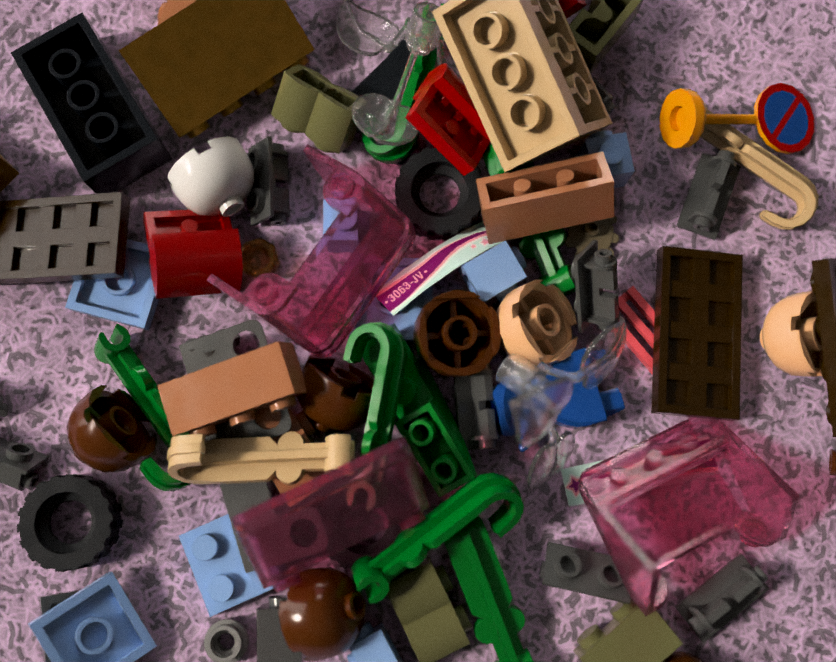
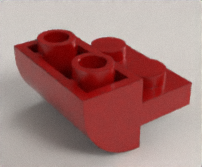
M443 63L428 73L413 96L415 103L405 118L465 176L475 170L491 141L463 80L447 63Z
M190 210L144 212L143 226L150 253L149 269L156 299L240 292L243 275L242 248L238 228H232L230 217H224L222 214L217 216L197 215Z

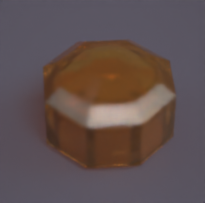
M262 238L244 243L242 247L243 273L257 281L273 277L281 264L276 247Z

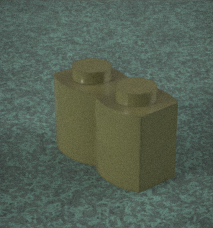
M298 64L284 71L271 114L286 130L293 133H304L314 142L318 149L327 153L335 152L339 154L352 144L367 103L353 92L332 84L320 73Z
M431 559L422 562L415 568L400 573L389 582L388 597L419 662H435L469 645L470 641L466 632L473 629L462 604L453 608L446 593L453 589V586L443 565L441 564L434 568Z

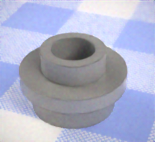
M234 619L217 621L208 629L204 639L205 651L214 662H237L245 654L249 644L247 630L240 622ZM223 633H229L233 636L235 641L233 648L227 649L221 645L220 637Z

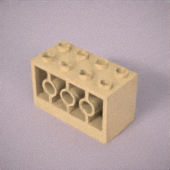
M449 0L432 11L504 172L540 160L613 124L558 0Z

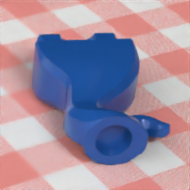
M586 348L575 350L570 357L552 364L542 375L513 376L499 382L493 387L492 395L494 400L489 401L491 409L495 410V424L499 434L506 437L521 434L523 438L518 445L520 452H525L536 441L538 428L535 422L527 416L516 415L515 403L518 401L529 406L550 422L572 429L607 421V417L625 409L623 398L618 388L599 392L595 380L596 376L612 372L609 352L607 350L587 352Z

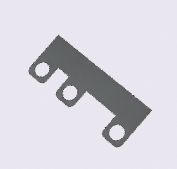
M248 320L179 345L187 374L238 356L234 351L233 342L235 337L242 331L253 332L259 339V348L268 345L261 323L257 320ZM215 350L214 354L210 357H206L203 351ZM288 409L282 410L280 422L273 429H263L255 420L231 427L230 422L227 421L216 425L217 433L206 437V440L268 436L273 438L290 430L291 418ZM266 482L220 484L246 573L320 551L326 546L327 536L320 513L314 506H304L276 515ZM299 517L309 518L316 526V537L311 544L306 546L296 544L291 539L289 533L291 523Z

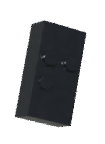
M83 13L76 15L11 52L83 182L96 194L118 192L173 160L102 39Z

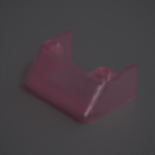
M307 144L303 152L325 181L323 186L324 199L339 214L290 282L277 274L265 273L256 277L242 294L212 273L207 281L237 306L312 356L324 358L334 354L340 348L413 245L416 232L408 216L362 175Z
M404 436L232 517L231 521L263 589L273 585L275 592L279 593L302 581L299 572L396 524H399L403 531L424 521L426 518L423 511L429 508L430 504L413 452Z

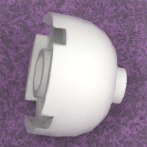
M226 136L207 141L211 149L201 154H198L195 148L188 151L175 162L168 173V180L175 195L187 209L197 215L217 216L222 214L224 217H229L236 214L244 207V200L250 194L253 186L254 168L247 153L237 138Z

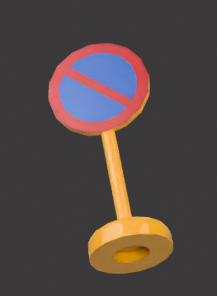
M784 83L770 85L758 95L754 105V114H706L705 104L700 95L691 89L680 88L673 90L667 95L659 116L662 138L668 146L674 149L687 148L695 144L704 132L705 124H756L758 133L764 142L776 152L792 154L803 150L810 143L814 133V116L809 102L799 90Z

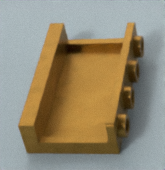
M196 0L118 51L180 138L187 134L192 139L210 127L206 120L219 112L225 117L239 109L243 105L240 98L252 90L256 95H259L274 86L276 81L273 77L278 73L298 64L306 65L309 62L306 55L315 49L285 0Z

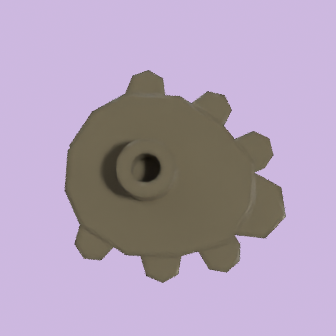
M614 215L612 218L566 227L569 237L566 239L565 245L568 248L575 247L577 249L574 257H576L593 240H597L598 250L609 249L614 256V251L610 248V245L620 240L619 235L614 233L613 224L617 222V217Z

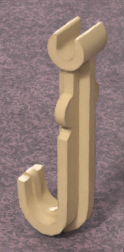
M705 104L706 114H713L707 109ZM705 124L704 132L701 135L702 139L718 150L733 152L735 154L734 160L796 203L797 211L793 217L786 219L768 210H763L759 213V218L777 229L792 230L805 225L813 218L818 208L819 196L815 185L806 176L731 125Z
M293 431L284 433L279 438L278 444L270 436L205 441L204 434L179 435L171 438V445L167 450L168 473L176 480L191 484L270 482L277 476L285 485H294L302 479L304 472L324 471V474L330 477L354 476L355 441L351 440V435L332 434L325 437V442L305 443L303 437Z

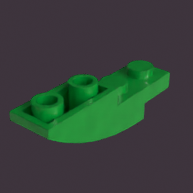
M395 323L390 325V326L395 327V328L398 330V328H397V326L395 325ZM375 337L371 338L367 343L362 356L374 378L380 352V343ZM406 343L407 359L396 412L399 420L395 422V425L440 498L474 479L477 473L462 434L433 376L421 358H415Z

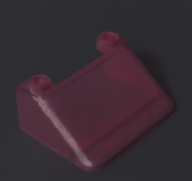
M691 417L587 468L579 478V492L630 597L645 616L660 609L667 600L669 589L667 581L660 573L659 569L731 529H734L739 534L741 541L748 546L767 547L774 545L786 538L800 499L799 494L721 420Z

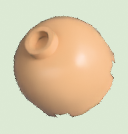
M538 279L508 293L496 311L500 322L502 349L514 361L532 367L549 366L570 357L577 346L578 337L572 339L571 326L576 325L577 321L569 300L558 287L553 284L546 287L540 283L542 280Z
M813 291L786 296L773 305L760 331V343L772 363L781 371L793 376H822L821 362L823 360L821 338L816 331L818 309L816 295Z

